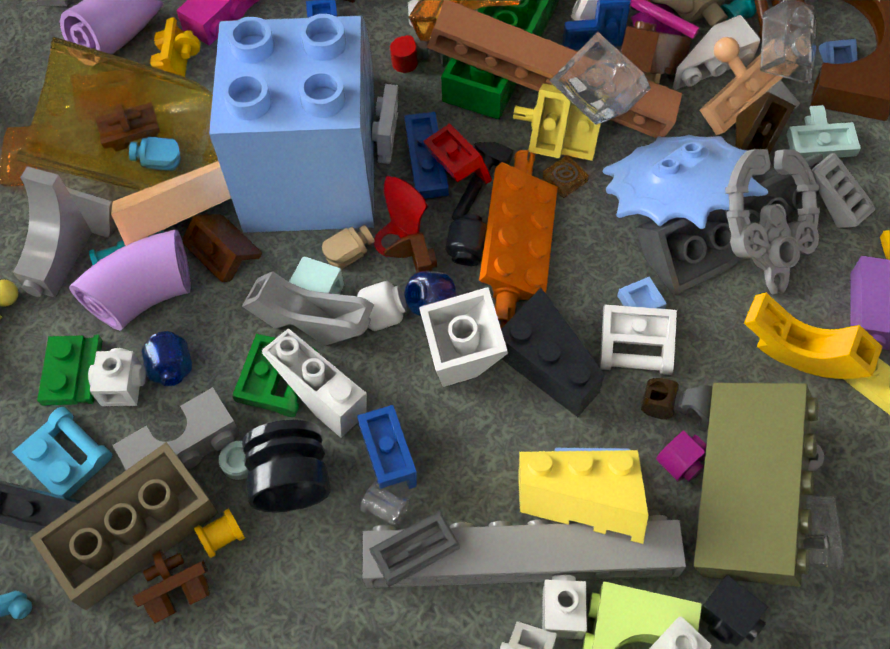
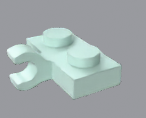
M823 105L810 106L811 116H805L806 125L790 126L786 133L790 149L797 150L803 158L816 154H822L823 158H826L832 153H836L838 157L857 156L861 150L854 123L828 124Z

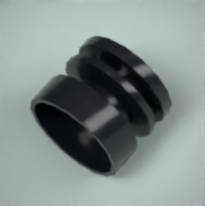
M297 419L279 420L258 426L244 436L242 441V448L245 454L244 465L250 471L246 478L248 501L253 509L272 513L288 512L316 505L329 496L331 489L328 470L325 463L322 462L325 455L322 445L323 437L318 425L310 421Z

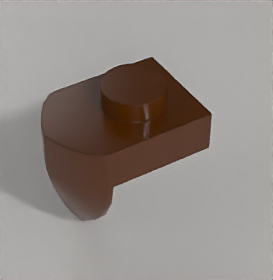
M422 232L402 237L384 251L386 256L394 258L412 256L417 275L421 272L418 280H421L422 283L433 281L432 273L423 276V274L429 273L425 271H432V268H437V261L434 249H427Z

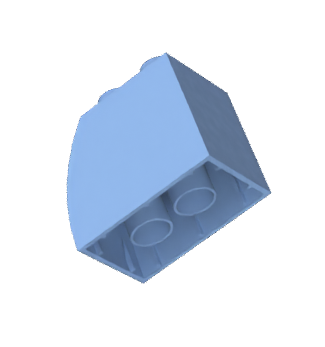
M317 14L308 18L261 19L259 17H245L239 20L220 21L209 135L243 233L348 229L350 227L360 228L363 225L367 228H374V141H372L374 74L364 18L361 15L333 16L330 14Z

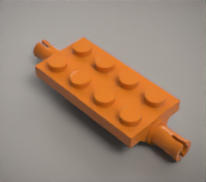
M519 150L515 153L514 167L501 162L495 168L479 281L492 287L493 297L496 300L495 311L498 321H501L500 328L515 315L516 303L519 300H529L540 288L545 293L547 290L558 187L532 176L535 155L531 152L529 160H527L528 150Z

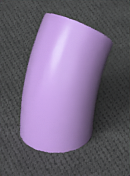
M83 0L61 14V32L66 44L79 60L87 65H95L133 39L156 15L164 2L161 0Z
M178 230L155 234L116 250L101 259L73 282L69 287L71 293L95 317L119 331L153 305L175 296L190 293L189 266L184 244Z

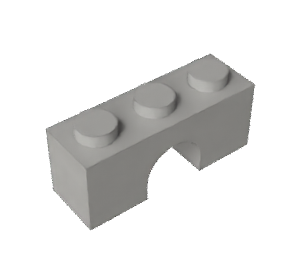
M212 387L180 406L187 418L186 429L179 438L167 443L186 469L189 470L197 466L201 462L202 457L214 450H222L227 444L234 442L235 438L241 434ZM145 426L112 446L127 470L165 442L155 439L149 428Z

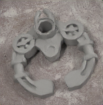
M768 149L748 150L737 161L731 173L728 187H725L726 194H729V211H726L731 231L730 244L732 251L737 257L743 259L752 258L755 265L764 270L766 286L771 294H783L789 283L790 268L798 263L800 255L810 254L818 246L819 234L817 226L820 208H817L816 191H819V184H816L808 163L797 150L783 149L775 151L774 169L781 175H792L797 185V192H802L803 208L798 209V221L787 224L786 211L782 205H765L760 212V223H751L749 210H744L743 193L749 192L748 185L751 177L763 175L770 169L771 163ZM776 274H778L780 277V283L778 288L774 283V277Z

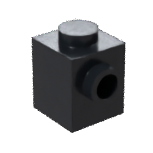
M726 575L702 605L700 618L709 625L708 630L715 638L725 644L731 642L734 646H737L745 638L752 642L766 625V622L760 618L768 606L730 576Z

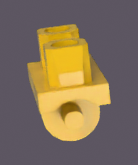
M175 17L166 19L165 30L155 33L154 42L161 52L151 55L150 64L159 75L171 72L176 79L185 78L187 60L190 56H195L200 52L201 42L193 35L192 31H182L178 27Z

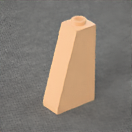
M219 161L112 201L111 215L127 246L231 199Z

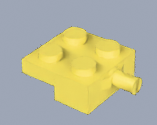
M545 83L539 89L537 105L534 109L515 106L513 119L531 122L532 134L528 150L530 153L555 158L566 155L593 161L602 121L600 117L602 116L588 107L571 88H569L570 92L568 88L564 87L583 109L568 96L563 87ZM592 93L605 105L600 98L606 102L607 95Z

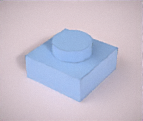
M650 277L619 289L617 295L623 306L665 309L667 305Z

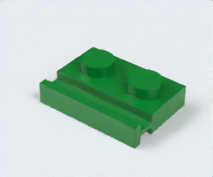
M83 335L48 336L37 398L41 405L94 403V396L90 392L88 373L90 366L95 363L96 351H101L103 340L99 335H94L93 338H85Z

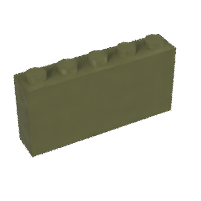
M713 383L694 567L702 577L724 579L728 575L735 581L801 587L802 574L809 573L810 555L809 550L804 549V534H811L812 513L810 509H806L807 495H813L814 473L808 470L809 457H816L817 442L816 435L811 434V422L818 421L819 404L818 398H812L807 383Z

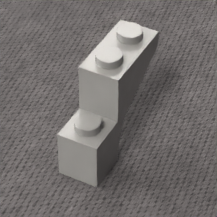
M272 271L257 278L242 307L275 329L293 324L326 346L362 335L370 325L371 319L369 316L374 304L362 297L310 291L290 283Z

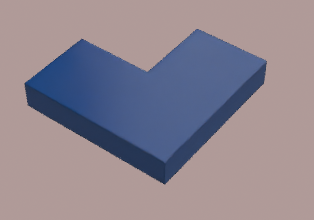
M597 0L595 19L565 22L563 46L572 50L622 46L631 0Z

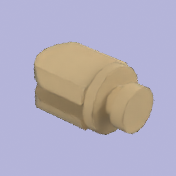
M365 225L359 228L360 231L358 233L353 227L345 228L323 242L322 250L330 265L343 269L364 256L363 254L367 252L364 244L368 243L370 245L375 242Z

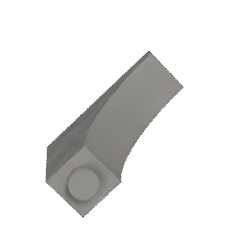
M27 166L20 178L24 183L28 196L29 226L24 249L13 273L22 284L21 288L28 294L35 297H41L44 294L55 298L92 232L60 176Z

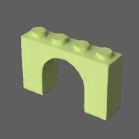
M603 582L599 594L594 592L591 594L588 617L595 618L592 634L586 632L582 649H618L634 642L654 644L678 617H683L698 631L702 603Z

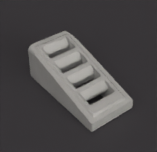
M836 153L829 154L811 170L816 184H819V193L836 227H856L876 210L868 195ZM832 171L833 176L827 179L825 175ZM836 184L839 185L837 189L834 188Z

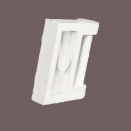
M604 305L600 369L611 370V367L659 370L660 374L672 375L677 310ZM613 343L662 346L661 356L613 353Z

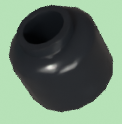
M465 214L462 218L451 222L445 250L452 257L454 263L464 266H476L478 262L482 261L487 224L482 222L480 216Z

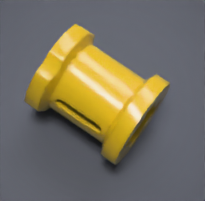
M229 508L224 511L222 517L204 527L198 525L194 528L210 558L216 556L217 550L236 539L242 541L245 539Z

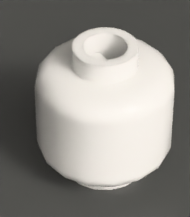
M389 281L365 287L358 292V297L365 298L374 304L369 316L371 322L368 327L372 331H378L400 323L403 319V313L407 312V304L399 286L394 287Z

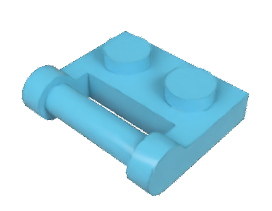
M59 407L54 410L43 426L12 451L51 493L65 497L73 495L112 458V453L104 445L99 446L73 421V414L65 407ZM60 431H63L88 456L82 465H79L54 439Z

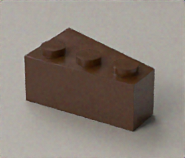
M636 21L635 26H627L618 66L647 73L664 74L665 71L667 74H676L677 67L688 56L692 38L656 31L657 24Z

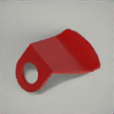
M386 176L384 182V197L391 221L374 238V247L383 256H386L384 254L386 248L381 244L383 237L388 234H395L401 239L402 237L419 233L421 219L427 209V204L418 190L408 182L392 176Z

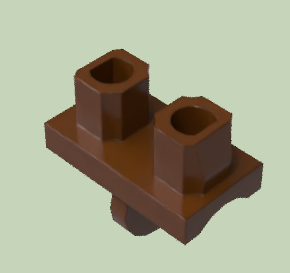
M121 102L115 104V113L95 118L103 148L111 147L116 152L127 149L131 141L142 140V138L158 137V133H161L152 102L126 109Z
M158 550L152 554L155 565L144 570L143 574L147 582L160 575L163 581L132 597L137 607L144 605L146 612L157 623L176 613V609L168 594L169 591L181 585L190 605L210 595L208 581L204 574L208 571L207 566L203 560L174 575L172 569L185 563L181 553L179 552L166 558L162 550Z

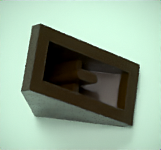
M766 92L736 116L735 147L747 151L768 149V154H770L796 106L770 92Z

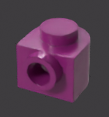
M683 430L659 453L656 460L677 482L684 478L691 482L704 469L702 462L705 460L707 444L697 435L690 437Z

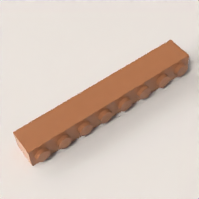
M444 0L427 48L538 92L543 83L562 87L561 83L563 87H566V84L568 88H571L566 81L576 78L591 93L593 92L585 84L595 93L607 95L606 103L612 109L606 104L605 106L614 115L606 119L655 138L665 137L675 125L682 93L552 42L549 39H544L521 28L494 19L491 16L464 7L461 4Z

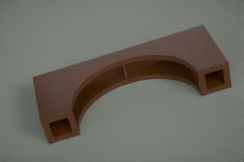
M842 0L858 9L868 19L875 32L876 50L868 56L850 63L831 64L823 62L814 82L810 106L823 105L825 109L887 121L890 115V0Z

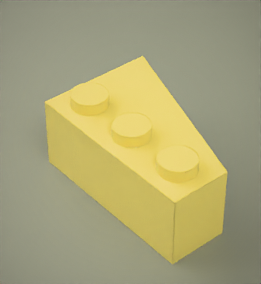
M638 450L519 452L518 483L521 513L568 525L571 520L594 526L593 531L606 534V531L610 530L631 536V541L644 543L648 509Z

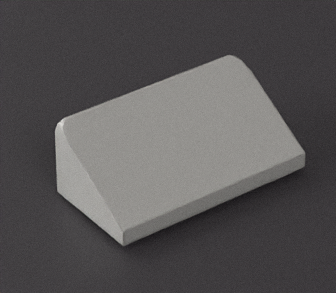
M66 187L91 232L110 238L117 228L111 215L112 201Z

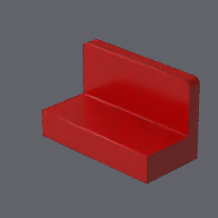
M450 123L423 141L430 154L457 182L472 172H475L486 184L492 181L481 154Z

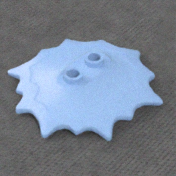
M685 135L680 137H657L653 143L638 147L626 158L603 168L605 175L613 177V180L606 187V192L617 196L619 200L616 214L618 218L641 214L651 218L658 226H662L673 218H686L700 229H704L710 212L718 209L729 210V194H726L725 187H728L731 173L737 161L747 150L733 147L721 136L698 137ZM751 177L748 185L749 192L743 193V197L764 196L768 194V190Z

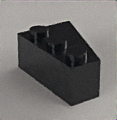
M540 288L501 328L508 354L501 359L575 416L579 417L600 393L605 374L543 289Z

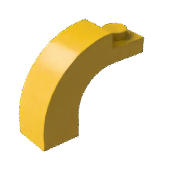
M767 292L755 295L744 322L760 338L757 347L762 352L780 363L820 377L833 379L871 377L874 374L883 347L860 325L842 329H822L805 324L789 314Z

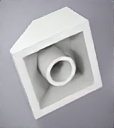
M488 287L419 307L435 370L443 387L478 377L508 354Z

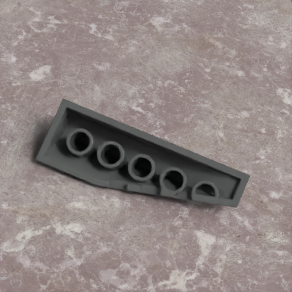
M816 154L804 159L812 170L823 160V155ZM775 169L769 170L763 175L753 176V179L768 190L767 195L743 197L744 210H749L751 223H760V212L765 205H782L786 211V217L794 210L803 208L802 192H797V185L792 175H781ZM718 209L710 212L704 229H700L686 218H673L662 226H658L653 220H650L635 227L645 260L672 294L676 295L733 267L739 261L732 251L730 244L731 231L726 213L729 210Z

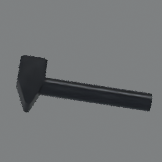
M476 142L474 144V148L481 154L488 172H490L493 165L498 166L501 162L509 165L513 157V149L496 142ZM474 173L451 216L453 220L468 214L484 183L476 173Z

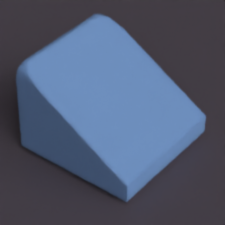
M856 39L828 41L819 45V51L824 63L842 64L858 60Z

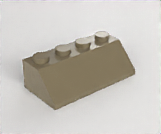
M165 442L30 537V539L69 599L86 611L153 562L152 554L154 552L162 550L165 553L195 531L194 528L196 526L203 525L218 514V512L169 444Z

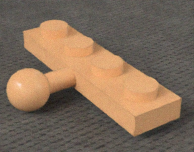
M724 37L716 42L714 46L716 59L720 62L728 63L736 76L700 109V112L716 136L725 133L736 122L738 114L759 99L771 86L780 81L799 63L783 37L775 40L747 67H745L738 56L740 48L734 38Z

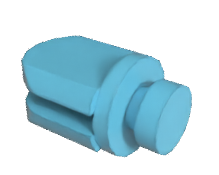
M147 137L142 138L141 145L138 142H130L129 160L137 161L140 158L141 167L173 171L180 164L179 146L174 139Z

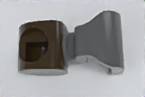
M652 378L647 381L641 410L648 416L663 420L672 418L675 411L687 415L688 409L692 408L700 416L698 428L701 431H706L709 425L713 387L702 385L697 388L686 389L685 393L679 390V384L673 380Z

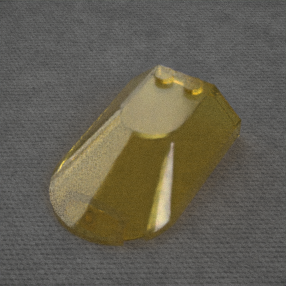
M53 37L45 81L27 140L22 148H18L17 161L135 191L144 190L218 161L209 135L213 93L189 78ZM121 102L126 109L152 102L161 133H158V138L176 140L181 158L179 166L173 171L141 167L140 158L137 161L129 160L130 144L127 149L117 152L111 147L104 149L100 141V133L95 118L115 113V104ZM141 139L132 141L138 142L141 145Z

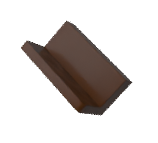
M222 214L194 215L182 238L183 244L221 282L233 280L242 260L259 259L262 255V251Z

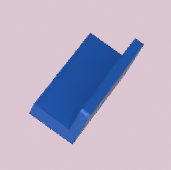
M390 405L357 415L358 424L379 488L388 487L403 481L407 482L409 489L415 488L417 471L394 406Z

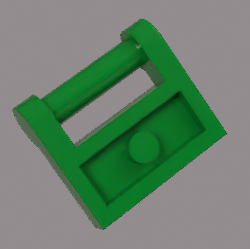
M256 333L232 397L237 403L276 411L288 417H296L299 408L297 403L299 396L289 384L284 397L275 396L281 375L262 354V350L276 338Z

